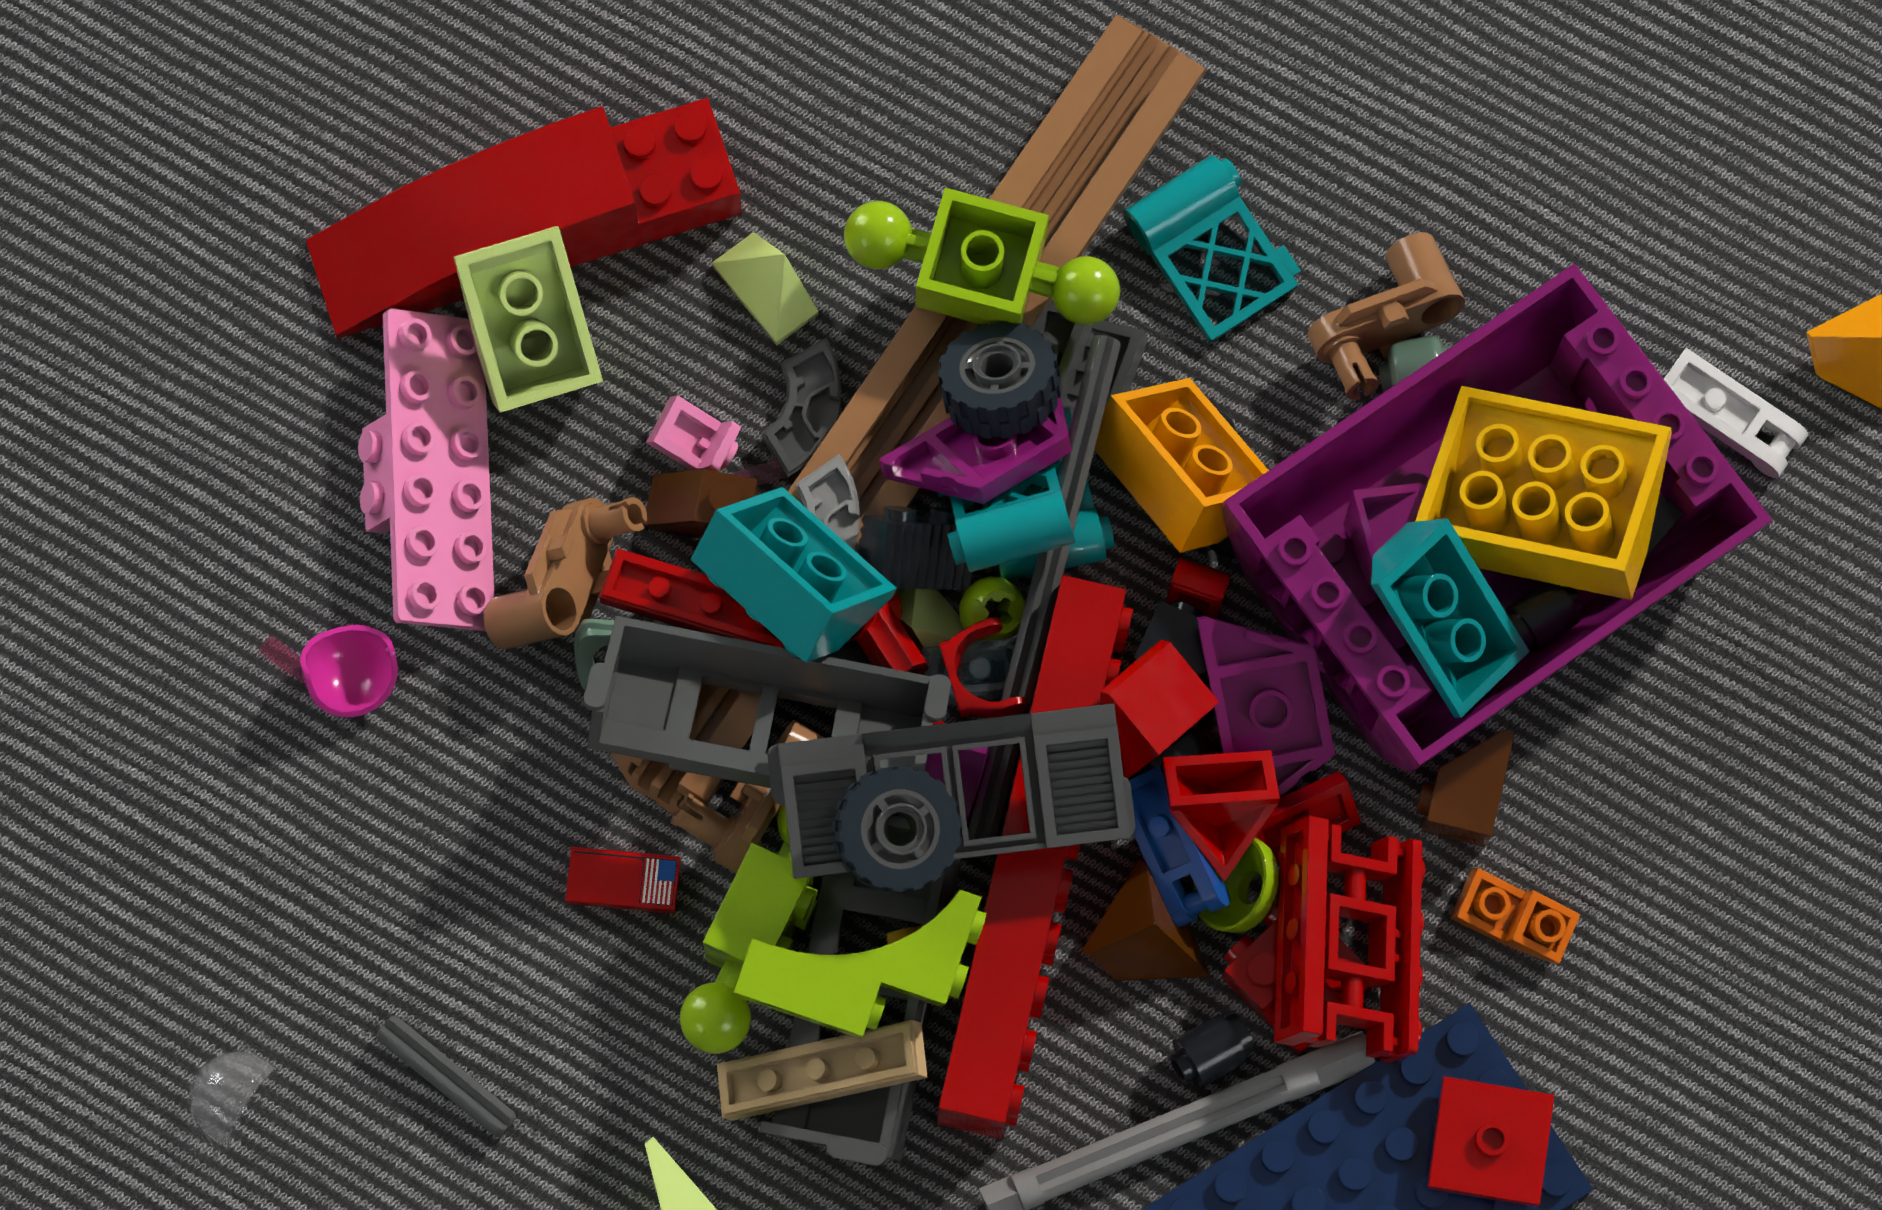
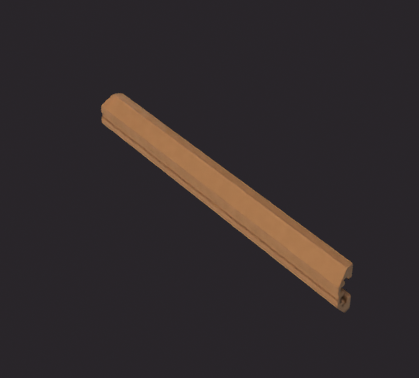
M1115 15L989 198L990 200L1049 215L1047 238L1040 259L1042 263L1061 267L1069 260L1082 256L1208 71L1207 68L1188 55L1120 15ZM1031 293L1022 324H1026L1028 328L1032 329L1052 298ZM914 307L788 490L802 504L795 490V484L840 454L853 477L859 501L860 525L855 552L861 547L859 539L862 537L860 529L863 526L861 519L864 515H883L884 506L910 508L923 488L885 478L882 475L879 459L950 418V414L946 413L939 383V360L941 355L946 353V347L951 341H956L961 333L966 330L976 329L981 324ZM702 683L689 739L745 750L752 739L761 694ZM615 753L611 754L630 787L643 796H648L656 801L657 805L671 814L681 810L678 806L688 793L693 795L695 799L708 805L725 780L669 769V764Z

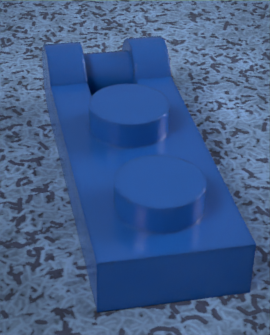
M1162 765L1130 779L1136 825L1133 834L1174 923L1179 927H1183L1196 921L1198 913L1206 909L1215 912L1230 904V895L1225 883L1217 876L1213 866L1169 811ZM1188 875L1192 876L1197 890L1190 893L1184 891L1180 879Z

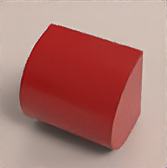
M1180 557L1165 602L1172 605L1173 601H1181L1197 608L1202 612L1203 616L1217 619L1231 574Z

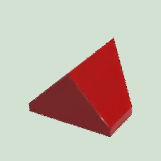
M1271 750L1163 757L1162 759L1170 813L1224 882L1279 803L1280 796Z

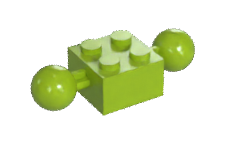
M944 188L932 233L911 228L910 221L905 213L896 205L885 201H871L862 204L851 213L845 224L844 242L850 256L860 265L869 269L881 270L895 266L902 259L922 263L916 284L915 307L977 324L988 323L989 325L996 324L998 321L1020 324L1023 321L1030 294L1034 293L1052 298L1057 311L1068 321L1079 325H1093L1109 317L1115 310L1120 298V284L1116 273L1106 262L1090 256L1076 257L1061 267L1040 262L1047 238L1049 215Z
M785 805L780 806L777 815L778 831L784 841L778 854L751 843L703 940L707 962L721 968L715 982L706 983L695 988L686 997L681 1007L680 1026L685 1038L692 1046L705 1053L720 1054L728 1052L737 1047L748 1034L751 1024V1012L748 1002L732 996L751 939L795 951L791 948L794 942L791 938L796 928L798 927L805 931L817 908L818 900L815 898L818 890L814 889L813 877L793 878Z

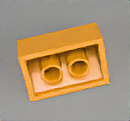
M1190 378L1114 394L1110 396L1105 406L1094 450L1175 548L1181 553L1217 544L1225 539L1228 534L1223 516V502L1269 470Z

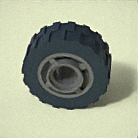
M998 321L996 324L988 325V323L978 325V328L971 331L966 330L960 334L956 341H951L946 347V353L941 355L938 377L946 413L950 414L951 421L956 426L960 425L964 432L968 434H978L982 438L992 439V437L1012 438V435L1020 433L1023 435L1032 431V428L1038 424L1041 426L1048 420L1047 416L1051 412L1054 413L1058 406L1057 399L1061 398V381L1053 345L1050 340L1046 341L1044 339L1043 333L1037 329L1032 330L1028 328L1026 324H1010L1007 321Z
M895 766L868 772L862 775L861 779L856 783H851L845 790L846 795L842 800L838 801L835 811H837L835 821H832V832L835 833L836 841L833 845L836 853H839L843 860L841 862L847 871H851L856 876V880L881 891H914L924 888V885L930 882H935L942 876L940 873L945 868H950L955 860L953 857L954 853L961 845L962 838L959 837L960 827L963 826L962 818L958 816L955 807L958 804L954 796H950L945 790L946 786L939 779L934 780L928 776V772L921 769L915 770L907 766ZM893 813L903 815L910 826L907 840L899 846L890 843L884 834L885 821Z

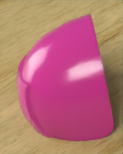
M348 625L325 631L310 639L301 653V671L312 700L323 711L334 716L357 717L375 710L387 700L396 684L398 665L392 641L385 633L370 626Z

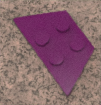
M1061 398L1057 399L1058 406L1054 413L1051 412L1047 416L1048 420L1041 426L1038 424L1032 428V431L1023 435L1022 433L1012 435V438L992 437V439L982 438L978 434L971 435L964 432L960 425L956 426L948 418L881 457L879 463L882 475L889 480L984 504L1072 452Z
M1206 616L1197 617L1210 691L1219 701L1214 707L1222 753L1271 750L1279 796L1281 797L1294 787L1301 777L1309 771H1315L1335 755L1315 648L1310 644Z

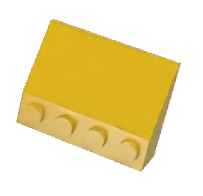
M1461 386L1415 522L1448 518L1480 569L1632 601L1648 551L1672 435L1671 427Z

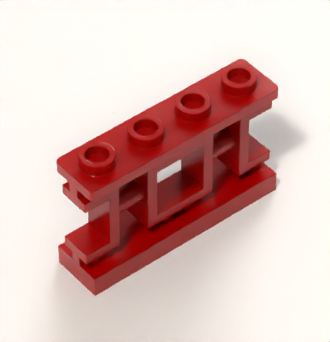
M1309 815L1281 828L1274 1043L1295 1046L1308 1042L1309 1046L1319 1048L1336 1041V1024L1366 1029V1057H1379V1060L1382 1062L1392 1063L1415 1055L1418 1051V1044L1422 1035V1025L1419 1020V990L1423 982V970L1420 966V937L1424 929V917L1421 912V889L1425 876V863L1422 859V841L1410 838L1406 841L1398 842V838L1387 836L1371 843V859L1341 853L1342 826L1335 824L1328 826L1329 819ZM1327 872L1344 875V896L1332 893L1327 894ZM1366 880L1383 881L1382 904L1366 901ZM1339 917L1369 923L1368 965L1338 960ZM1324 978L1341 981V1004L1329 1001L1324 1002ZM1364 986L1380 987V1011L1363 1008Z

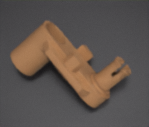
M1418 232L1410 234L1398 240L1387 251L1385 259L1398 287L1332 311L1316 320L1308 330L1307 336L1319 361L1334 365L1345 388V393L1351 400L1360 399L1357 386H1361L1366 397L1373 393L1379 385L1377 377L1373 374L1364 356L1365 353L1380 349L1384 359L1388 361V351L1392 344L1405 341L1404 339L1449 322L1465 306L1464 296L1438 245L1429 233Z
M629 497L623 501L605 505L599 499L587 498L569 503L562 510L550 512L524 574L528 589L497 596L491 599L485 607L484 627L493 644L501 649H512L567 636L573 633L584 619H590L612 563L609 548L613 541V536L629 532H639L644 529L642 524L647 522V512L643 503L636 497Z
M794 719L787 726L776 744L821 739L824 737ZM737 782L730 793V797L741 803L735 816L732 815L730 818L725 817L688 793L678 806L681 810L674 813L670 823L712 846L710 851L713 853L712 859L737 874L751 843L758 845L771 820L781 806L773 800L771 788Z

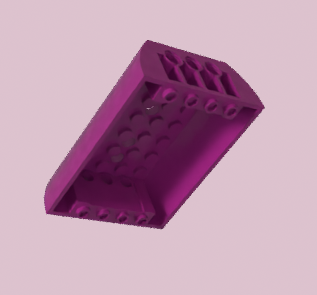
M1575 263L1223 502L1226 531L1247 582L1291 640L1314 646L1322 683L1370 748L1390 764L1407 771L1416 770L1773 521ZM1461 386L1671 427L1672 435L1660 494L1681 510L1684 515L1644 561L1632 601L1574 588L1583 605L1578 610L1581 621L1541 650L1534 651L1531 649L1462 718H1454L1392 617L1385 609L1382 601L1377 595L1370 592L1343 525L1352 491L1422 483L1427 486ZM1479 568L1505 612L1508 605L1542 582Z

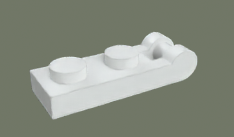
M1685 348L1664 378L1704 430L1751 460L1759 471L1769 477H1780L1788 465L1786 457L1792 449H1799L1808 437L1807 430L1801 424L1688 348ZM1762 426L1771 431L1775 436L1769 445L1755 437Z

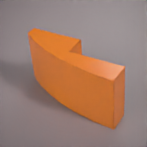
M1475 868L1470 871L1450 919L1521 952L1553 964H1560L1581 914L1534 890L1525 892L1480 868Z

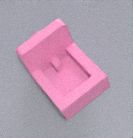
M676 395L670 397L646 443L690 471L706 469L718 472L719 469H725L734 458L738 449V443L735 439L741 426L733 421L721 423Z

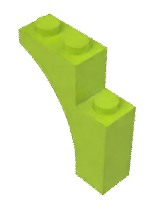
M959 890L933 920L916 932L883 947L859 953L841 955L810 954L773 946L752 938L732 996L858 1039L863 1037L866 1027L876 1030L887 1000V998L877 995L880 987L943 1007L946 1005L948 996L958 999L962 991L969 967L960 964L966 942L973 945L977 944L987 914L978 911L982 897Z

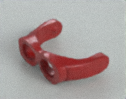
M993 617L974 623L950 640L939 643L961 719L968 716L981 718L1011 716L1021 713L1027 708L1026 700L1022 696L1012 697L999 702H987L965 689L957 677L958 666L967 647L976 640L997 634L1003 629L999 618Z

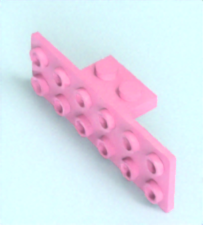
M389 309L383 314L386 414L362 428L358 444L359 458L363 462L364 485L360 494V507L365 514L366 532L385 534L390 531L393 619L396 623L486 631L484 627L485 607L494 598L486 380L477 353L470 321L466 318Z

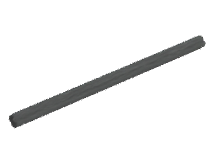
M1095 335L1092 338L1069 429L1072 452L1062 457L1057 476L1073 533L1121 346L1120 341L1104 335ZM1070 545L1041 552L1037 556L1001 701L1017 696L1025 698L1027 703L1026 710L1015 715L1028 714ZM1019 743L989 747L968 829L969 840L997 837L1020 748Z

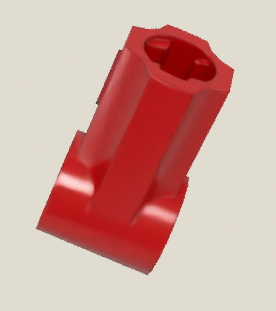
M895 592L893 597L848 641L856 640L874 666L923 675L929 667L900 622L902 605L898 594Z

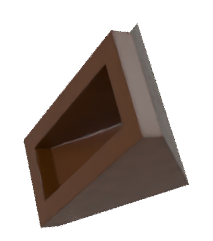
M1138 860L1081 952L1109 978L1116 981L1211 977L1190 925L1187 924L1179 927L1174 923L1147 863Z

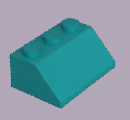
M783 487L717 509L690 559L707 574L708 579L714 585L724 589L743 606L749 617L764 625L783 643L789 653L799 657L805 663L838 651L893 597L897 590L892 583Z
M1448 518L1408 522L1373 554L1371 578L1373 589L1454 718H1462L1530 652Z

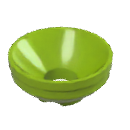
M1255 838L1224 882L1230 895V904L1215 912L1206 909L1198 913L1200 919L1207 926L1221 932H1245L1255 927L1273 908L1277 901L1279 871L1276 858L1264 842ZM1260 874L1263 882L1259 898L1250 904L1247 896L1248 886L1251 880ZM1193 882V891H1195L1197 888Z

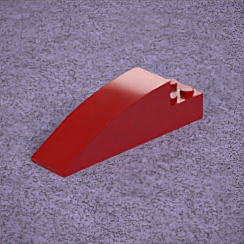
M708 98L612 127L609 125L604 107L600 106L501 142L419 178L306 239V243L333 329L338 339L383 325V314L389 309L423 313L464 300L454 256L558 226L570 267L741 215V195Z

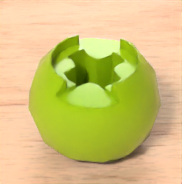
M990 576L977 580L965 590L959 603L960 621L963 628L965 629L988 617L989 612L984 607L987 601L1000 602L997 606V611L1001 614L999 619L1003 629L997 634L976 641L988 645H998L1009 641L1019 631L1026 603L1022 593L1015 584L1005 578Z

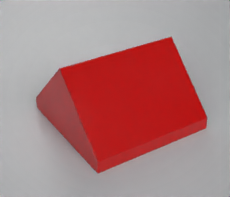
M1160 640L1100 691L1101 705L1114 703L1123 776L1127 779L1155 759L1219 703L1217 698L1171 642Z

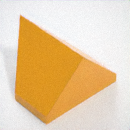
M1882 294L1806 333L1815 373L1827 382L1882 409Z

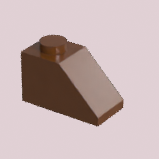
M706 469L653 475L646 507L647 522L643 523L645 529L701 539L717 509L759 495L758 480Z
M1505 729L1440 767L1432 783H1422L1415 812L1425 816L1421 832L1482 847L1487 845L1493 833L1514 731Z

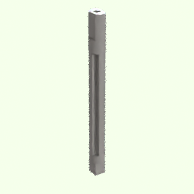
M1360 1031L1277 1065L1275 1069L1032 1169L1029 1167L979 1188L985 1209L1031 1210L1045 1204V1201L1285 1102H1293L1351 1078L1375 1063L1374 1058L1366 1057V1035L1363 1031Z

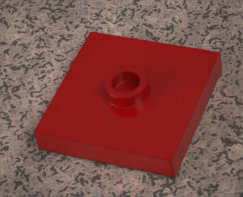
M1444 1076L1441 1082L1426 1189L1538 1207L1541 1199L1555 1095Z

